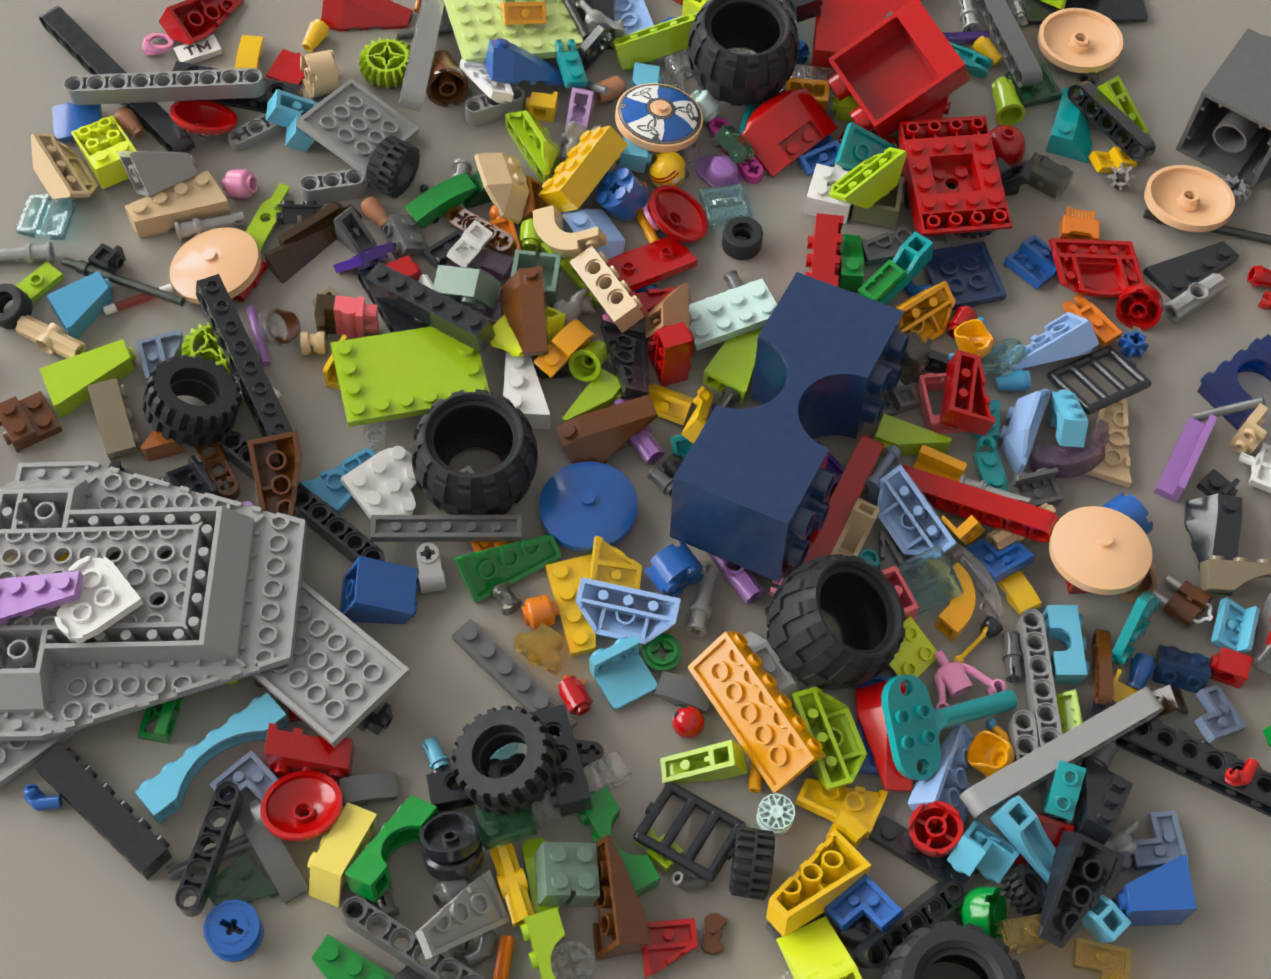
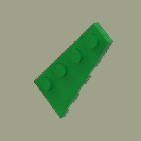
M549 533L454 557V561L473 602L478 603L545 567V565L560 559L562 554L554 536Z

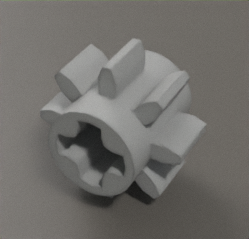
M1124 162L1120 164L1118 169L1116 166H1112L1114 174L1107 176V178L1113 179L1111 187L1118 185L1120 191H1122L1125 184L1131 187L1132 183L1129 179L1136 177L1135 174L1130 172L1133 166L1124 167ZM1117 172L1120 174L1125 172L1127 174L1125 176L1126 181L1124 179L1119 181L1117 179L1119 175Z

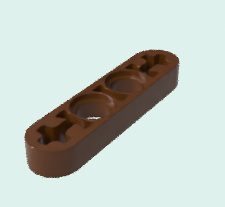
M453 206L446 212V220L456 230L461 229L464 232L476 220L488 230L493 231V237L489 239L485 246L501 256H510L517 249V243L512 235L463 207ZM455 216H457V217L461 216V218L463 219V221L461 222L460 219L454 218V217H455ZM501 240V241H502L503 243H505V244H508V243H509V245H508V246H506V245H503V246H502L499 241Z
M212 441L207 446L197 444L194 449L204 464L210 480L216 482L218 495L235 500L240 495V487L218 443ZM207 447L216 449L214 454L209 456L203 455L202 452ZM216 466L225 467L224 472L221 474L212 473L213 468ZM227 480V483L229 487L232 488V491L227 492V490L224 487L223 481Z
M1096 628L1092 638L1094 698L1096 704L1110 706L1114 694L1110 631Z

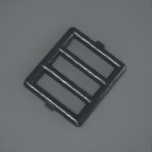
M1111 346L1101 348L1056 368L1047 374V378L1060 390H1069L1075 393L1083 411L1088 415L1149 388L1152 384L1136 368V363L1131 359L1126 360ZM1109 356L1138 383L1128 387L1103 365L1099 359ZM1089 364L1112 384L1118 392L1108 395L1079 368ZM1071 373L1099 400L1089 404L1061 376Z
M668 782L655 802H650L646 808V816L635 831L633 838L636 842L707 882H713L726 860L730 861L732 858L737 831L741 826L746 827L744 821L681 786ZM673 794L686 801L662 841L659 842L646 834ZM696 807L709 814L686 854L682 855L670 847ZM720 820L733 829L709 869L694 862Z

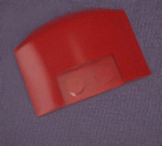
M801 87L800 89H789L778 93L762 103L747 120L744 132H741L740 138L771 178H773L796 161L799 156L804 155L836 131L838 127L806 87Z
M1050 238L1049 240L1060 284L1074 293L1093 298L1119 297L1127 287L1144 283L1132 241Z

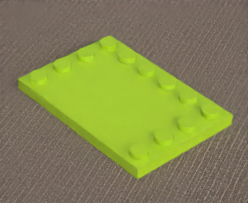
M432 326L330 342L348 427L428 414L431 405L440 398L445 400L452 395L451 393L464 390V392H476V389L488 390V393H490L479 351Z

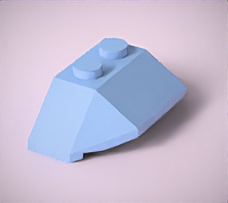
M579 208L578 210L561 213L564 232L575 233L599 227L607 237V245L600 246L595 251L597 253L602 251L607 259L623 254L626 240L603 209Z
M1050 389L1039 390L1019 398L1015 407L1010 406L1005 420H1008L1009 424L1008 426L1003 425L999 438L1003 440L1000 450L1016 475L1023 472L1026 467L1051 393Z
M901 464L880 479L877 507L881 509L878 518L904 555L938 558L957 544L945 523L940 519V516Z
M581 577L576 597V604L596 635L614 639L629 638L635 635L642 645L648 644L676 624L681 601L680 598L583 577Z

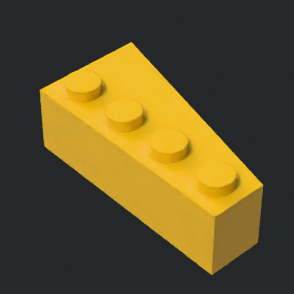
M834 829L830 833L829 838L815 849V853L799 866V870L793 876H790L769 898L766 919L783 937H786L825 912L824 908L863 875L866 874L869 877L871 864Z

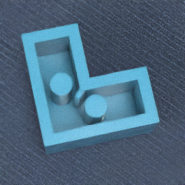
M277 89L267 103L266 121L287 128L285 146L307 152L315 139L298 128L296 122L298 118L317 105L318 102Z
M974 820L947 861L959 873H965L970 877L974 869L977 868L986 879L999 884L1019 855V852L1005 838L979 820Z

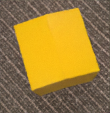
M841 810L831 825L825 839L827 840L830 833L836 829L854 848H857L869 830L857 818Z

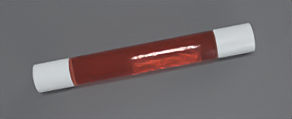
M171 284L158 288L173 293ZM141 293L104 306L103 309L107 316L156 299V297Z

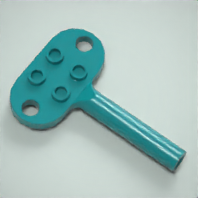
M897 675L889 679L884 686L881 700L896 769L903 777L909 780H926L932 777L939 768L941 761L939 742L941 730L1014 710L1018 705L1016 694L1012 690H1005L935 710L931 704L927 687L920 678L914 675ZM902 681L906 685V692L904 695L901 693L900 685ZM919 760L923 765L921 773L917 770V762Z

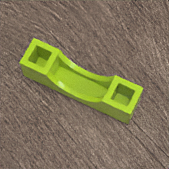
M557 907L524 917V924L520 925L523 939L525 942L530 941L533 951L528 953L532 969L538 968L541 979H556L551 968V954L556 943L565 935Z

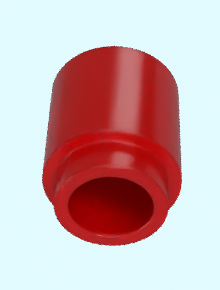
M960 306L956 309L947 325V334L952 339H955L953 332L956 327L966 321L978 318L974 309L969 306Z
M570 676L558 684V694L571 715L577 714V716H582L591 709L590 706L593 700L581 680L575 676Z

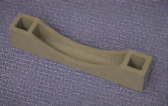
M1209 556L1208 560L1200 563V589L1207 593L1225 594L1235 590L1251 579L1271 577V559H1258L1257 562H1249V558L1236 557L1232 561L1225 560L1224 556Z

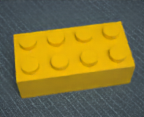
M611 125L603 128L598 127L592 131H585L579 138L581 140L579 144L571 148L567 153L568 158L555 168L554 171L556 173L553 177L544 182L542 185L543 190L538 196L548 206L554 205L560 213L578 210L628 145Z

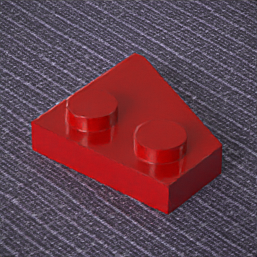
M695 918L647 922L651 937L649 940L650 944L642 949L644 979L652 977L697 949Z

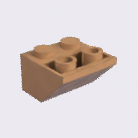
M688 283L681 284L665 296L645 316V339L653 340L652 337L657 329L684 322L687 329H690L692 317L689 314L691 294L688 291Z

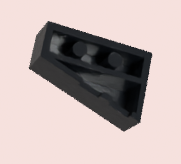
M1085 757L1080 767L1086 768V772L1076 804L1074 832L1105 845L1113 833L1133 783Z

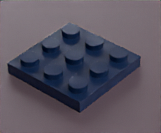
M984 241L933 250L932 259L923 268L929 284L935 286L941 282H947L956 301L952 310L960 306L971 307L1002 301L1007 296Z

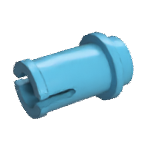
M437 737L425 740V743H422V748L429 758L430 769H447L450 759L444 755Z

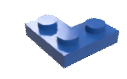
M984 538L964 548V556L995 584L1034 563L1035 555L1019 541L1001 551L995 549Z
M866 874L824 908L825 913L843 932L864 914L882 932L886 931L904 915L903 910Z

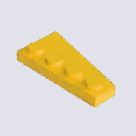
M592 554L545 565L554 601L556 600L558 604L559 618L571 657L596 651V635L576 604L581 577L590 578Z

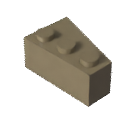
M117 378L87 385L108 458L114 459L139 452L137 444H141L137 429L133 430L131 421L135 420L131 407L126 405L125 399L128 398L125 385H120Z

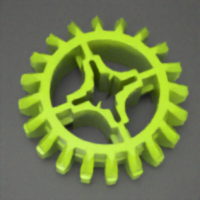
M379 37L377 42L371 40L370 45H365L364 50H361L358 60L360 73L365 81H369L371 86L377 84L379 89L385 86L387 90L389 86L397 88L398 84L403 85L411 46L406 45L404 40L399 42L397 37L393 40H390L389 37L382 40Z
M199 323L198 330L191 328V335H185V342L182 343V355H189V357H194L195 355L202 356L204 360L211 359L215 361L216 365L225 367L228 374L231 373L230 367L226 359H224L223 352L209 323H207V326Z

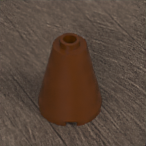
M438 50L434 52L426 93L429 100L436 105L448 107V104L453 103L457 105L466 98L469 92L468 80L452 55L446 50Z

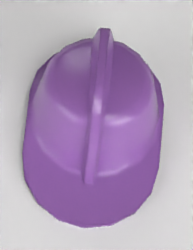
M710 154L704 155L696 161V173L716 190L724 193L733 192L741 185V173L738 171L737 163L731 157Z

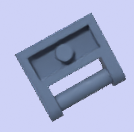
M890 445L885 451L886 456L877 470L865 482L867 485L866 493L868 494L867 502L875 506L878 503L880 479L900 464L901 450L894 445Z

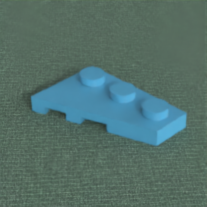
M367 447L343 460L341 465L330 471L326 469L317 478L311 481L306 480L302 484L340 514L354 499L341 483V477L377 453Z

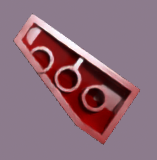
M323 0L321 21L326 23L330 30L340 32L348 31V28H361V31L368 30V27H380L382 30L408 28L413 10L390 0Z
M888 681L856 689V716L859 724L861 723L866 743L870 746L875 759L874 763L884 790L912 792V780L903 777L899 773L891 753L881 700L884 686ZM902 681L900 685L901 693L904 695L906 692V685Z

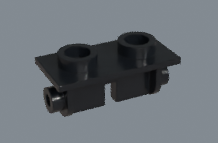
M291 200L280 201V204L274 207V210H280V213H276V222L281 224H297V215H301L302 222L317 213L323 205H317L316 201H303V204H294V201Z

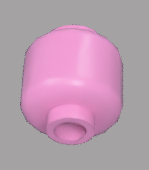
M232 169L223 178L222 187L230 198L248 199L256 192L258 182L251 171Z

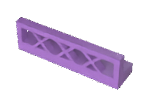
M1211 414L1205 424L1189 417L1154 493L1175 503L1177 502L1189 481L1216 422V416Z

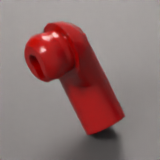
M1249 758L1242 770L1235 769L1233 771L1232 768L1225 771V781L1233 787L1251 784L1260 766L1259 762Z

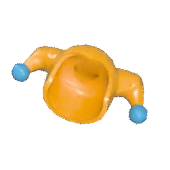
M984 317L966 321L956 327L953 332L958 350L978 355L981 359L986 357L994 346L993 336L985 326L986 320ZM954 352L949 354V356H948V360H949V361H950L951 358L954 356V354H955Z
M988 718L986 720V726L992 729L993 733L985 730L978 733L971 741L967 750L968 763L982 772L986 778L1015 761V751L1010 743L1009 734L997 725L995 718Z

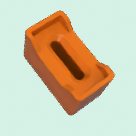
M1067 206L1065 215L1059 224L1058 239L1100 240V221L1095 220V210L1085 211L1072 209Z

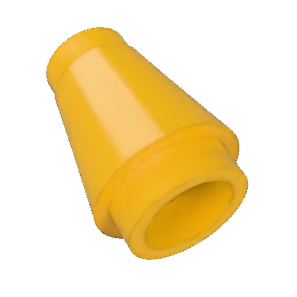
M318 19L311 22L301 44L302 47L308 52H313L329 35L328 25Z
M983 35L971 47L972 50L979 52V54L991 58L993 66L997 65L1002 59V56L988 37L985 38Z

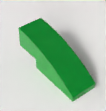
M464 172L430 188L415 198L405 208L421 227L426 228L438 216L442 215L445 217L446 212L451 207L459 206L478 190V187L468 174Z

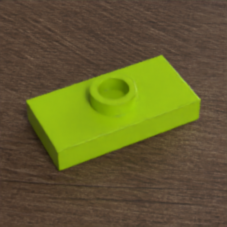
M45 262L16 286L28 294L33 304L61 282L64 277L50 263Z
M1076 689L1056 694L1062 734L1084 722L1079 695Z

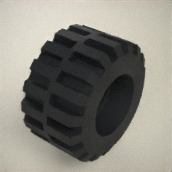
M394 135L387 136L378 144L369 159L365 175L366 182L370 187L391 198H397L399 195H402L411 185L418 171L420 163L419 149Z
M742 826L737 831L729 884L732 896L765 900L767 897L775 853V835L773 831Z

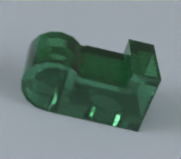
M722 125L710 141L715 148H724L734 163H748L754 157L753 147L732 125Z

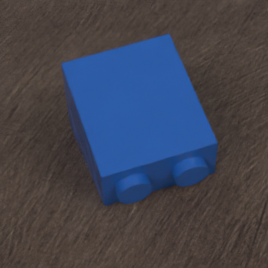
M359 556L343 575L340 612L353 623L406 624L412 616H415L418 608V602L415 601V594L420 584L419 579H417V569Z
M1181 855L1129 882L1112 899L1116 906L1131 921L1129 926L1180 925L1197 910L1186 855Z

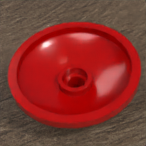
M209 100L177 101L170 107V117L179 127L200 137L225 134L237 125V115L235 112L217 102Z
M663 185L656 188L649 199L651 215L659 228L668 236L678 241L693 243L701 240L708 231L707 215L700 203L688 192L675 186Z
M309 770L290 773L274 782L264 794L260 806L262 821L271 834L283 840L306 841L316 838L328 831L340 817L343 808L342 792L335 780L324 773Z

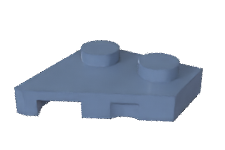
M181 329L136 340L146 381H148L151 371L157 364L164 360L167 361L170 357H178L183 340Z

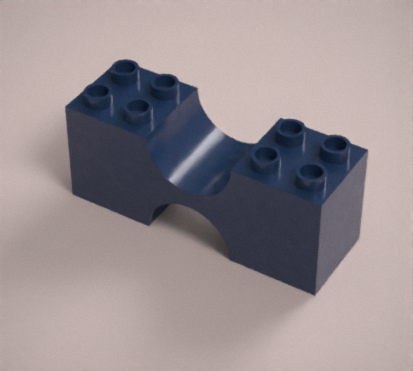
M796 272L758 336L751 399L758 401L762 405L750 409H730L716 405L673 477L670 537L777 582H780L788 565L796 568L800 567L804 563L810 548L811 541L806 539L810 529L820 531L825 523L830 509V503L825 501L831 492L836 477L835 473L826 470L829 449L813 439L827 435H841L856 439L865 422L874 426L878 423L886 399L879 395H882L885 390L894 392L903 371V366L894 363V360L900 362L910 338V334L900 331L904 311Z

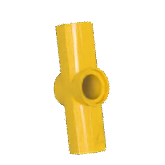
M502 841L490 847V855L497 873L496 880L502 900L505 899L512 926L520 927V925L524 924V917L533 915L535 912L528 895L529 888L523 868L519 866L512 841Z

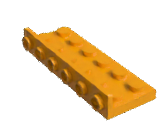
M725 631L688 666V669L773 793H779L813 762L822 760L826 755L822 750L819 740L808 731L805 720L798 716L792 708L790 699L782 694L777 687L776 679L767 673L762 666L761 658L750 649L747 638L738 631Z

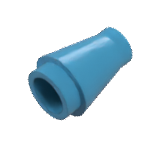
M1019 369L1006 375L995 377L997 391L1025 392L1026 389H1031V378L1028 370L1023 371V369Z

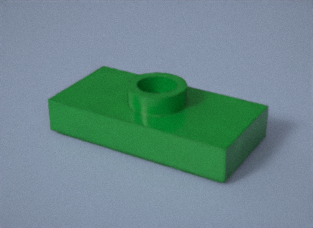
M889 259L858 289V294L881 302L907 276V273Z

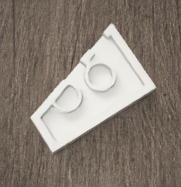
M461 59L460 69L490 99L499 103L505 101L512 102L514 94L510 84L491 81L484 63Z

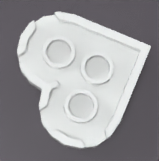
M401 446L380 451L340 479L341 483L370 520L371 515H412L416 507L415 497L411 491L417 483L413 473L411 453Z
M90 556L78 560L68 570L69 572L80 571L84 575L80 599L61 605L57 611L55 621L59 630L66 637L74 639L77 643H83L87 639L100 634L144 603L113 562L106 557L104 559H92Z

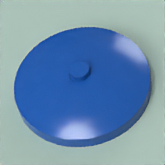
M578 462L560 469L546 482L540 495L539 512L544 529L548 534L550 533L554 536L558 544L573 551L592 553L595 536L602 537L612 547L626 538L636 522L638 500L630 480L616 468L600 462Z

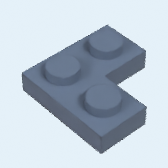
M1218 684L1201 689L1195 694L1208 714L1200 716L1194 722L1208 743L1240 733L1247 728Z
M251 750L212 781L209 786L214 792L221 782L232 781L236 783L242 794L249 789L261 803L268 788L278 778ZM227 793L223 797V801L232 800L235 797V793Z
M1176 810L1150 812L1147 818L1153 838L1133 840V843L1137 846L1135 853L1131 855L1134 870L1160 867L1181 855H1186L1189 862Z

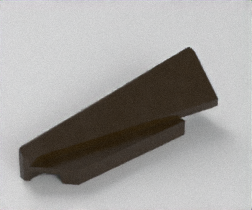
M333 202L279 235L280 246L264 253L268 269L281 283L289 280L337 240L334 219L352 205L349 204V206L344 207L340 203ZM354 208V210L361 219V214Z

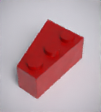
M684 322L657 329L652 337L653 341L649 343L648 358L660 385L665 387L688 380L689 370H691L690 358L693 356L692 344L695 342L692 331L687 329Z

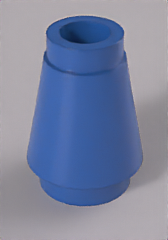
M1136 653L1135 657L1131 658L1127 686L1138 691L1143 689L1156 668V660L1147 654Z

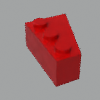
M957 350L949 361L939 423L985 436L995 424L994 416H991L989 407L991 401L990 397L986 394V379L980 356Z
M269 723L264 755L270 771L275 775L285 776L293 772L309 770L324 773L337 781L351 776L355 751L352 738L345 737L334 748L319 734L318 737L303 735V729L294 728L293 732L277 730L278 724Z

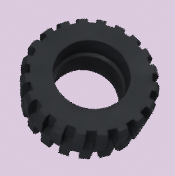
M181 355L180 358L174 356L168 358L167 361L160 362L151 371L143 396L142 410L145 413L144 416L149 424L152 423L151 427L157 433L161 432L163 438L175 440V443L180 445L186 443L191 447H196L197 444L207 446L212 441L214 443L220 441L222 436L231 431L234 426L242 400L241 389L231 373L228 374L225 367L216 365L215 361L211 359L204 360L202 356L196 355L194 357ZM177 396L195 397L207 405H192L182 401Z
M510 705L501 706V710H497L495 707L488 709L487 714L483 716L478 714L474 717L475 721L469 725L467 723L462 729L464 731L463 735H458L454 743L457 749L452 751L451 759L454 761L452 771L460 788L475 805H478L486 812L492 811L494 815L502 816L505 814V811L509 815H516L519 813V809L523 808L526 812L533 808L531 804L536 801L540 803L546 798L543 794L547 790H552L555 785L552 780L559 776L560 768L557 764H560L561 757L556 740L536 714L531 711L527 712L525 708L519 706L513 710ZM510 743H523L527 745L525 759L516 771L502 778L486 777L488 761L499 748Z

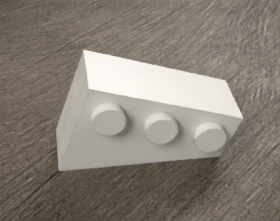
M506 352L503 396L509 399L515 408H519L523 412L532 429L550 430V412L531 356L514 357Z

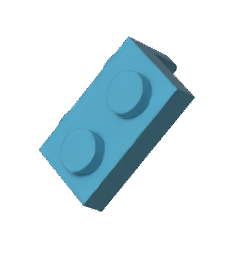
M1228 597L1220 599L1211 643L1219 648L1225 647L1239 653L1251 651L1254 644L1260 608L1254 606L1245 609Z

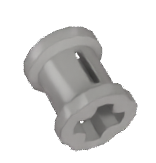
M456 159L453 161L454 172L451 177L464 172L469 176L472 170V163L467 159Z

